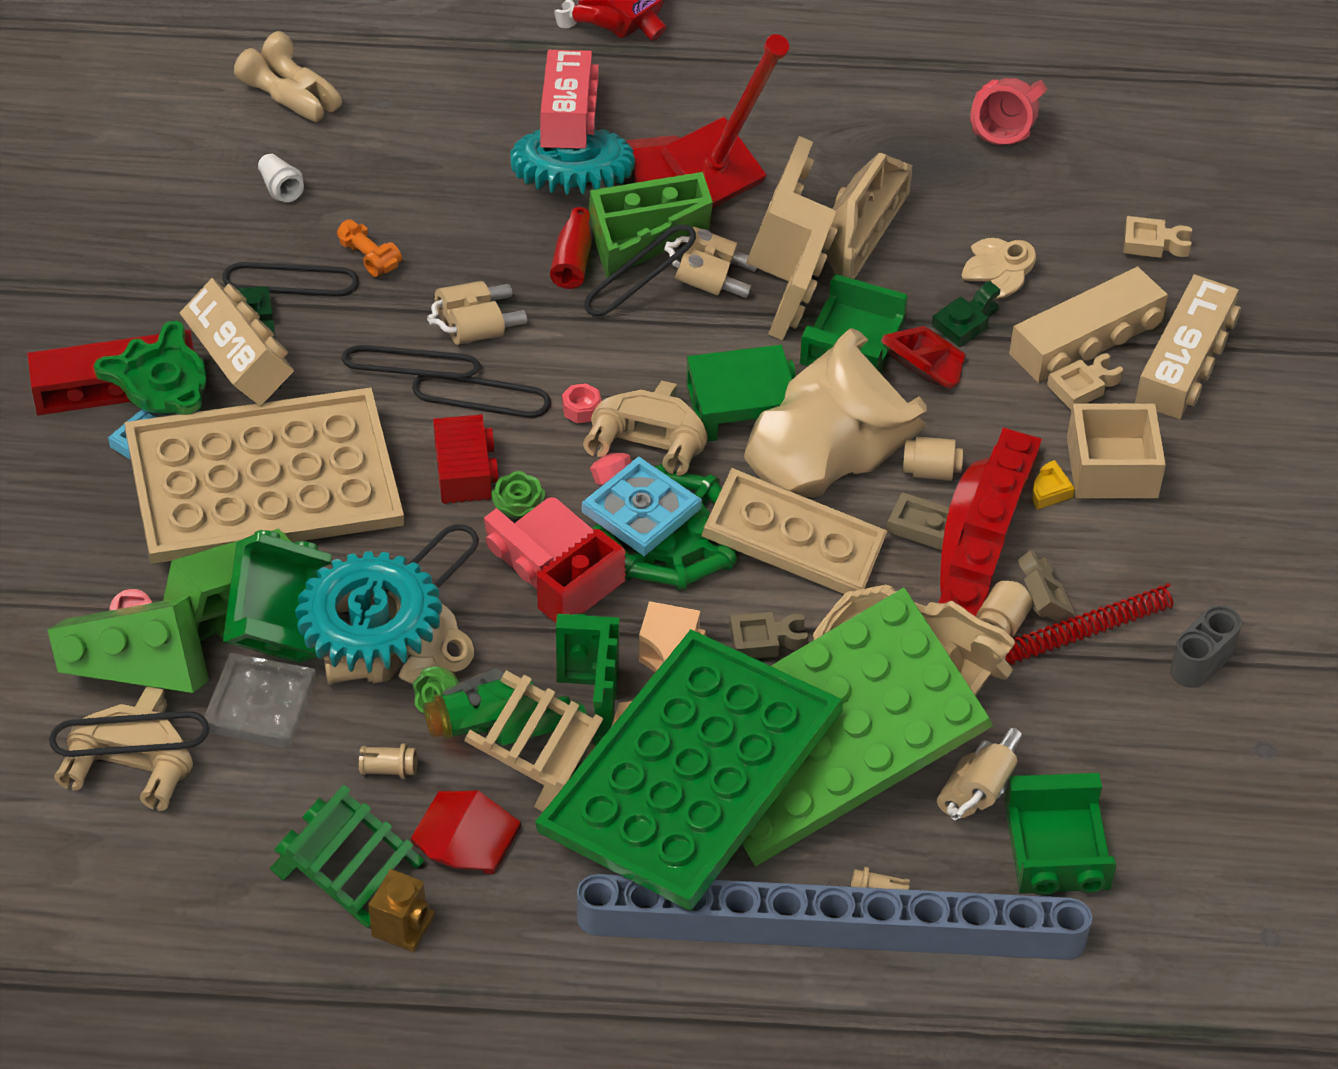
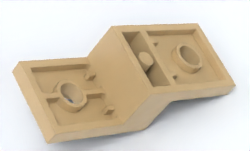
M801 136L798 137L746 261L751 266L789 281L768 335L783 340L789 326L797 328L805 310V306L800 305L801 301L809 303L817 285V281L811 279L812 275L819 277L828 256L821 252L822 248L825 250L830 249L837 232V228L831 226L836 210L800 195L804 184L799 183L798 179L806 180L814 162V159L808 157L813 142Z

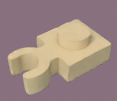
M1127 216L1123 253L1162 258L1163 250L1175 256L1187 257L1191 249L1190 238L1192 228L1188 226H1175L1170 229L1165 228V220Z
M1105 353L1098 355L1090 366H1087L1082 360H1078L1049 374L1047 386L1072 410L1073 404H1086L1103 396L1105 386L1117 385L1122 379L1123 368L1120 366L1113 370H1107L1111 356Z

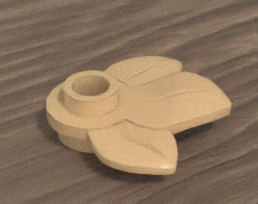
M999 238L980 240L971 245V250L975 256L966 262L962 272L963 281H991L1001 289L1000 295L994 299L996 301L1004 299L1023 286L1025 275L1032 270L1036 262L1035 249L1030 243L1023 240L1010 242Z
M442 604V612L439 615V628L432 629V642L421 639V654H417L410 646H406L407 653L411 656L400 670V679L413 684L415 679L420 676L421 670L425 668L442 667L452 673L462 671L471 663L474 656L473 643L467 634L458 630L454 614L445 605ZM448 643H454L458 646L460 651L458 657H453L448 653Z

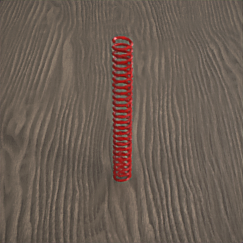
M1166 583L1164 587L1158 586L1157 589H1150L1149 592L1144 591L1142 595L1129 596L1127 600L1121 599L1119 603H1112V606L1107 604L1104 608L1099 607L1097 611L1091 610L1090 613H1083L1082 616L1077 615L1074 619L1069 618L1067 622L1054 623L1052 627L1046 626L1044 630L1038 629L1037 633L1031 631L1029 635L1024 634L1021 638L1016 637L1013 650L1009 651L1005 660L1011 665H1015L1016 660L1022 663L1023 656L1030 660L1031 654L1035 657L1038 656L1039 652L1045 654L1046 648L1052 652L1054 646L1058 649L1061 648V644L1068 646L1069 640L1075 644L1077 638L1083 641L1084 635L1090 638L1092 633L1098 635L1099 630L1103 633L1106 632L1107 628L1113 630L1114 624L1120 627L1122 622L1127 625L1129 619L1135 622L1137 617L1143 619L1144 614L1150 617L1151 611L1157 614L1159 609L1165 611L1166 606L1172 609L1174 601L1172 595L1166 589L1171 584ZM1025 638H1028V644L1024 641Z

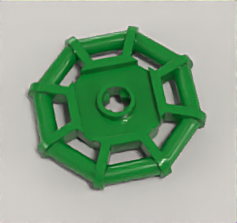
M663 464L655 465V468L687 490L696 491L695 495L702 499L701 510L681 525L676 533L669 535L647 555L643 556L635 549H633L636 553L635 555H629L626 551V559L624 560L626 563L624 566L626 568L624 571L626 576L624 578L628 581L636 578L676 586L677 591L686 590L688 584L721 569H732L737 563V550L722 544L715 546L710 543V539L702 537L704 527L711 514L704 505L709 500L715 505L722 490L719 484L720 479L712 474L706 477L690 473L677 476V471L675 470L672 475L665 470ZM598 523L592 528L600 529L620 546H622L621 543H625ZM704 558L703 560L698 561L690 566L684 567L685 565H688L694 561ZM654 559L665 561V567L654 565Z

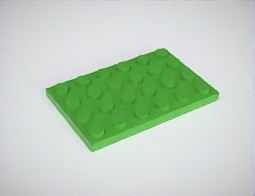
M904 587L771 665L782 672L841 698L843 711L768 808L742 845L756 867L993 727L989 716Z

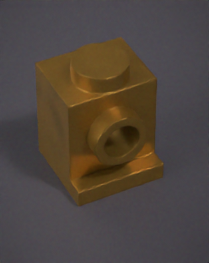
M392 869L388 871L369 903L372 937L415 952L435 917V911L429 909V903L425 900L424 881Z

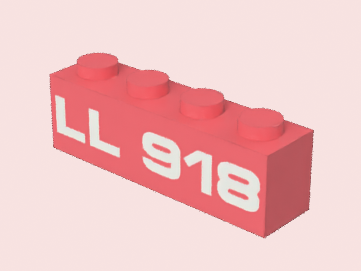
M548 50L540 112V147L586 149L587 135H594L599 64H592V51Z

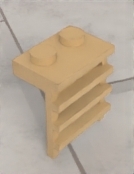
M506 670L500 681L515 689L486 738L470 730L464 741L543 784L544 787L534 805L535 808L543 812L571 778L576 768L583 763L596 747L591 741L603 718L596 714L591 718L577 710L579 705L571 701L568 705L554 697L555 691L547 688L545 692L530 684L532 680L530 677L523 675L521 679ZM523 695H526L539 703L509 752L495 744L521 698ZM549 708L563 717L535 765L520 758L519 755L546 709Z

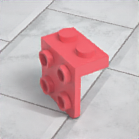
M553 497L544 500L516 523H513L497 508L484 517L487 533L485 542L495 556L503 559L525 582L530 583L536 589L537 570H543V566H549V561H556V557H562V552H568V547H574L575 543H581V538H587V534H593V529L558 499Z

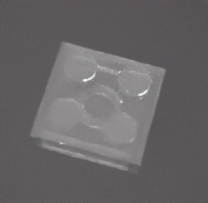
M230 653L204 715L209 724V733L290 749L316 682L315 669Z

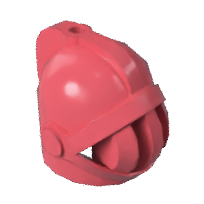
M1016 78L992 79L982 86V89L976 92L972 103L970 121L973 126V133L978 135L982 141L995 145H1013L1028 138L1031 133L1030 129L1035 124L1039 115L1038 98L1047 91L1043 81L1039 80L1030 86Z

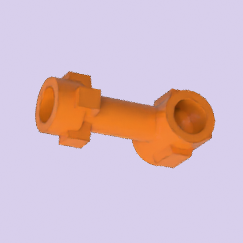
M348 219L339 226L337 237L340 244L345 248L350 247L354 251L358 249L366 255L363 258V263L366 270L373 277L389 273L402 262V255L398 247L392 242L378 246L367 237L368 228L365 225H358L354 220Z

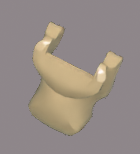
M850 328L836 341L829 351L789 382L784 396L785 399L780 406L760 414L750 434L744 458L761 480L805 498L820 497L834 481L851 472L860 474L876 470L892 454L905 445V440L915 438L927 426L920 418L922 414L927 412V404L920 396L907 403L860 351L868 339L860 331Z
M881 585L846 592L817 627L813 634L814 640L896 591L892 586ZM953 601L943 604L929 602L927 606L915 603L975 696L991 676L1006 680L1013 672L1011 665L1007 663L1005 657L1014 646L1015 641L1005 630L978 619Z

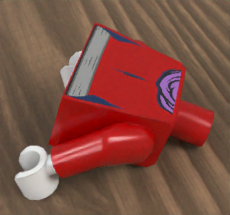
M566 0L562 4L563 10L557 9L554 11L556 23L561 28L573 27L577 22L590 23L612 31L619 38H626L640 28L651 41H654L667 28L657 16L665 0H579L577 5L572 0Z

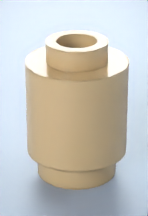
M916 436V440H905L903 473H913V478L952 481L953 473H961L963 449L955 448L956 440Z
M1000 581L995 584L977 612L976 617L1005 630L1013 638L1031 610L1033 600L1022 584L1014 581Z

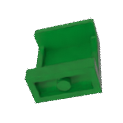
M834 274L830 281L829 297L814 327L807 326L802 334L800 364L804 366L812 364L829 351L846 331L852 328L860 331L868 339L860 351L881 374L890 355L881 343V340L885 334L902 330L905 324L908 296L901 292Z
M782 344L687 356L686 386L692 409L705 427L707 442L717 441L718 424L757 419L762 412L780 406L785 399L784 396L789 382L796 377L793 360H786Z
M269 530L255 531L253 535L237 541L223 643L297 663L317 657L315 647L307 648L304 636L300 635L298 631V619L295 610L300 605L298 600L299 594L307 590L306 581L310 578H318L317 570L331 564L332 554L319 551L318 546L310 542L299 541L292 543L280 539V534Z
M1100 773L1009 777L1004 805L1019 893L1049 895L1055 892L1067 891L1096 893L1101 890H1111L1116 870V861L1114 856L1108 855L1099 808L1102 791Z

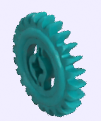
M539 129L532 132V134L523 136L522 139L514 144L513 149L510 151L511 169L516 173L517 179L524 178L526 185L535 181L537 190L544 187L545 180H549L551 193L556 190L557 183H560L564 186L567 195L569 194L570 187H579L583 195L587 182L592 183L594 190L600 189L601 179H603L605 187H613L614 182L622 184L624 177L629 178L631 176V172L635 167V156L632 153L634 150L625 139L615 133L609 134V131L604 129L595 130L594 135H587L586 149L540 147Z
M365 551L362 558H358L356 554L352 553L347 555L346 562L335 559L331 561L332 569L326 567L318 569V578L307 580L305 583L307 590L302 591L298 596L300 605L295 610L298 619L297 626L300 635L304 636L306 647L309 649L315 647L318 659L324 658L330 650V661L333 667H336L341 658L346 656L350 672H353L357 660L363 658L367 671L371 673L374 659L377 657L381 659L385 668L389 670L390 654L392 653L398 655L400 660L406 664V646H410L417 654H421V639L432 642V629H438L440 626L439 615L442 612V602L439 600V588L432 584V576L427 572H421V565L415 562L407 565L406 557L397 556L391 560L389 552H381L378 557H374L372 551ZM384 589L394 593L401 603L398 613L392 620H390L388 597ZM349 592H351L348 597L351 626L341 620L337 614L338 604Z

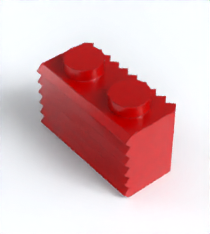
M483 414L433 418L441 502L447 504L449 501L452 503L457 501L463 503L465 500L472 502L474 499L477 501L481 499L488 501L491 498V483H497L498 481L496 458L488 459V453L494 452L492 427L484 428Z
M593 529V534H587V538H581V543H575L574 547H568V552H562V557H556V561H549V566H543V570H537V608L555 623L557 614H583L626 581L624 578L626 576L624 572L626 570L624 567L626 565L624 561L626 559V551L600 529Z

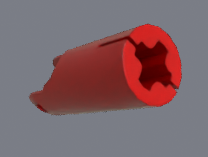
M575 207L572 209L570 219L566 222L557 238L550 269V279L558 287L564 289L578 288L584 281L592 246L590 226L588 224L590 212L586 208Z

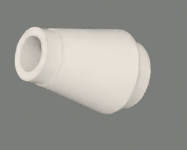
M266 154L259 160L258 169L272 198L282 202H291L302 194L304 180L302 173L298 169L274 154Z

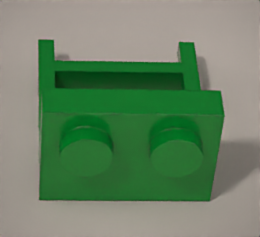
M557 614L556 682L595 685L593 697L594 716L596 714L603 718L594 736V745L596 746L612 727L615 717L617 679L619 678L620 618L587 616L585 614Z
M343 784L327 802L319 797L301 818L308 824L299 834L291 829L274 848V851L280 857L269 869L283 881L297 867L368 928L371 925L370 915L362 906L381 885L390 869L393 870L402 858L415 869L422 864L424 859L411 849L413 844L406 839L403 842L390 830L392 826L387 821L382 823L369 812L372 809L365 802L361 805L349 795L350 789ZM360 821L363 822L374 834L337 878L331 881L320 871L321 867ZM383 840L395 852L356 899L353 900L341 887L378 843Z

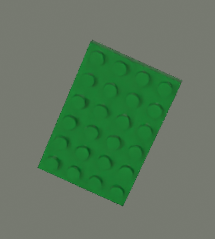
M690 629L535 821L537 832L691 911L843 711L842 699Z

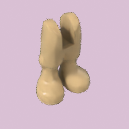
M281 31L272 33L263 44L262 54L256 49L249 48L239 55L234 65V74L237 79L250 87L259 88L270 93L276 102L283 104L315 123L319 122L324 117L323 109L328 112H334L342 105L340 94L327 80L309 68L298 66L292 60L293 42Z

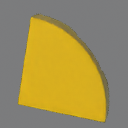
M1055 460L1042 466L1034 480L1032 501L1037 510L1071 499L1074 496V486Z

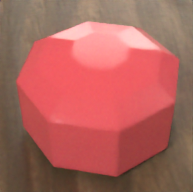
M587 383L571 385L562 394L564 416L576 423L591 422L595 408L602 402L600 391Z
M611 453L594 462L590 470L595 484L604 485L632 462L630 455Z

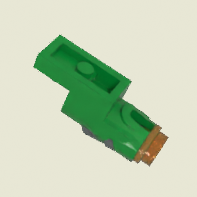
M491 668L445 689L443 694L433 696V701L424 703V716L431 737L442 736L446 740L468 734L470 730L477 734L488 733L487 728L491 727L492 729L515 690L500 681L504 673L498 668ZM523 695L496 742L501 745L516 742L537 707L538 702ZM569 696L556 697L568 705L571 703ZM573 700V702L579 705L577 710L586 714L584 704ZM547 708L530 738L553 732L563 716Z

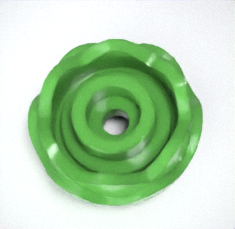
M515 471L510 475L499 478L495 489L492 490V499L495 507L505 516L513 519H521L542 503L545 497V490L541 488L539 480L522 471Z
M428 667L421 670L420 676L413 682L416 708L430 720H443L438 696L443 694L445 689L460 683V681L451 671L442 667Z

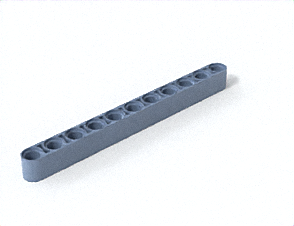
M590 875L584 878L577 888L578 925L586 933L596 936L1074 959L1080 956L1086 948L1092 922L1091 910L1085 903L1078 899L1064 897L714 880L693 909H697V911H689L621 875ZM598 903H599V904H603V906H593V905H592V904H598ZM640 906H648V907H651V908L643 909V908H639V907H640ZM732 911H743L745 913H734ZM780 913H788V914H791V915H790V916H784V915H781ZM833 915V916H837V917H839V918H830V917H827V916ZM874 918H882V919H885V920L880 921V920H876V919H874ZM921 920H927L933 923L922 922ZM972 922V923H977V924H979V925L976 926V925H971V924H969V923ZM1016 925H1022L1027 928L1018 927Z

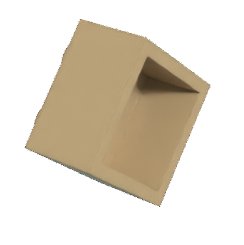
M1073 404L1067 432V443L1075 498H1159L1166 464L1155 404Z

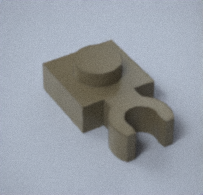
M1033 550L1028 551L1019 558L1020 567L1027 575L1024 581L1033 600V610L1043 618L1047 616L1058 623L1061 621L1067 622L1069 618L1076 616L1062 583L1055 580L1052 575L1053 568L1046 557L1038 560Z
M773 612L730 615L729 628L733 649L752 658L779 656V646H785L790 650H798L808 644V633H793L792 631L804 630V615L791 614L782 621H774Z

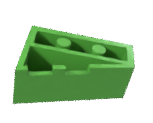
M703 172L590 190L589 223L606 279L673 226L688 225L692 228L694 226L709 231L713 202ZM680 230L671 234L630 268L665 252L664 249L667 241L675 242L680 236L689 237L690 233Z
M280 529L272 530L280 534V539L292 542ZM237 541L171 561L163 601L190 596L200 642L215 633L220 638L224 637Z
M190 596L67 618L47 629L57 672L189 693H194L209 682Z

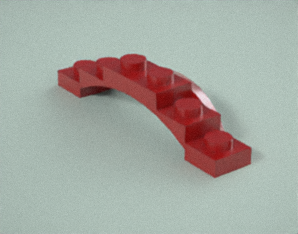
M1003 427L991 456L974 462L963 474L954 492L944 530L940 568L941 597L938 603L943 604L953 601L976 617L977 612L988 597L990 585L1010 524L1027 479L1031 476L1042 438Z

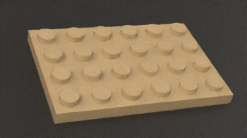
M372 388L264 402L261 407L258 404L194 412L187 415L179 414L124 422L150 564L172 561L183 556L239 541L253 535L258 530L272 531L280 529L292 542L404 526V513Z

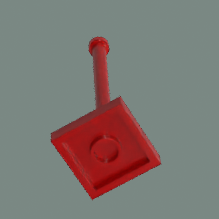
M773 34L767 38L764 44L765 52L729 121L723 116L666 145L661 153L677 176L703 172L713 202L712 209L763 183L767 176L738 135L778 60L784 58L789 50V42L782 35Z

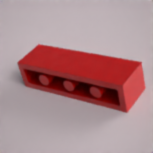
M185 330V344L194 351L191 330ZM160 334L27 353L31 389L37 416L131 402L121 387L96 377L94 363L97 359L104 356L121 355L133 339H142L147 344H154L158 341Z

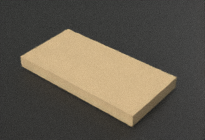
M731 468L706 522L702 537L845 594L848 591L865 588L887 530Z

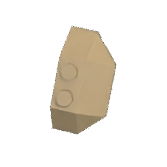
M878 153L854 175L847 187L840 188L835 200V206L833 207V210H836V214L831 225L837 228V232L830 249L825 250L822 248L824 254L828 255L827 259L835 274L855 279L909 195L912 165Z

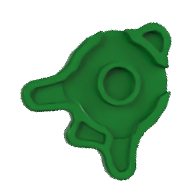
M180 321L166 322L161 329L158 341L154 344H147L142 339H133L121 355L104 356L97 359L94 363V372L97 378L118 385L126 393L128 399L138 408L154 413H179L187 415L198 411L202 406L201 397L206 388L207 380L202 359L185 344V327Z

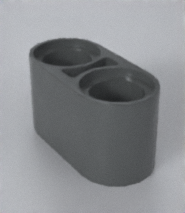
M1221 605L1212 606L1180 634L1170 666V674L1178 684L1184 687H1199L1206 683L1231 659L1235 652L1242 625L1240 615L1234 609Z

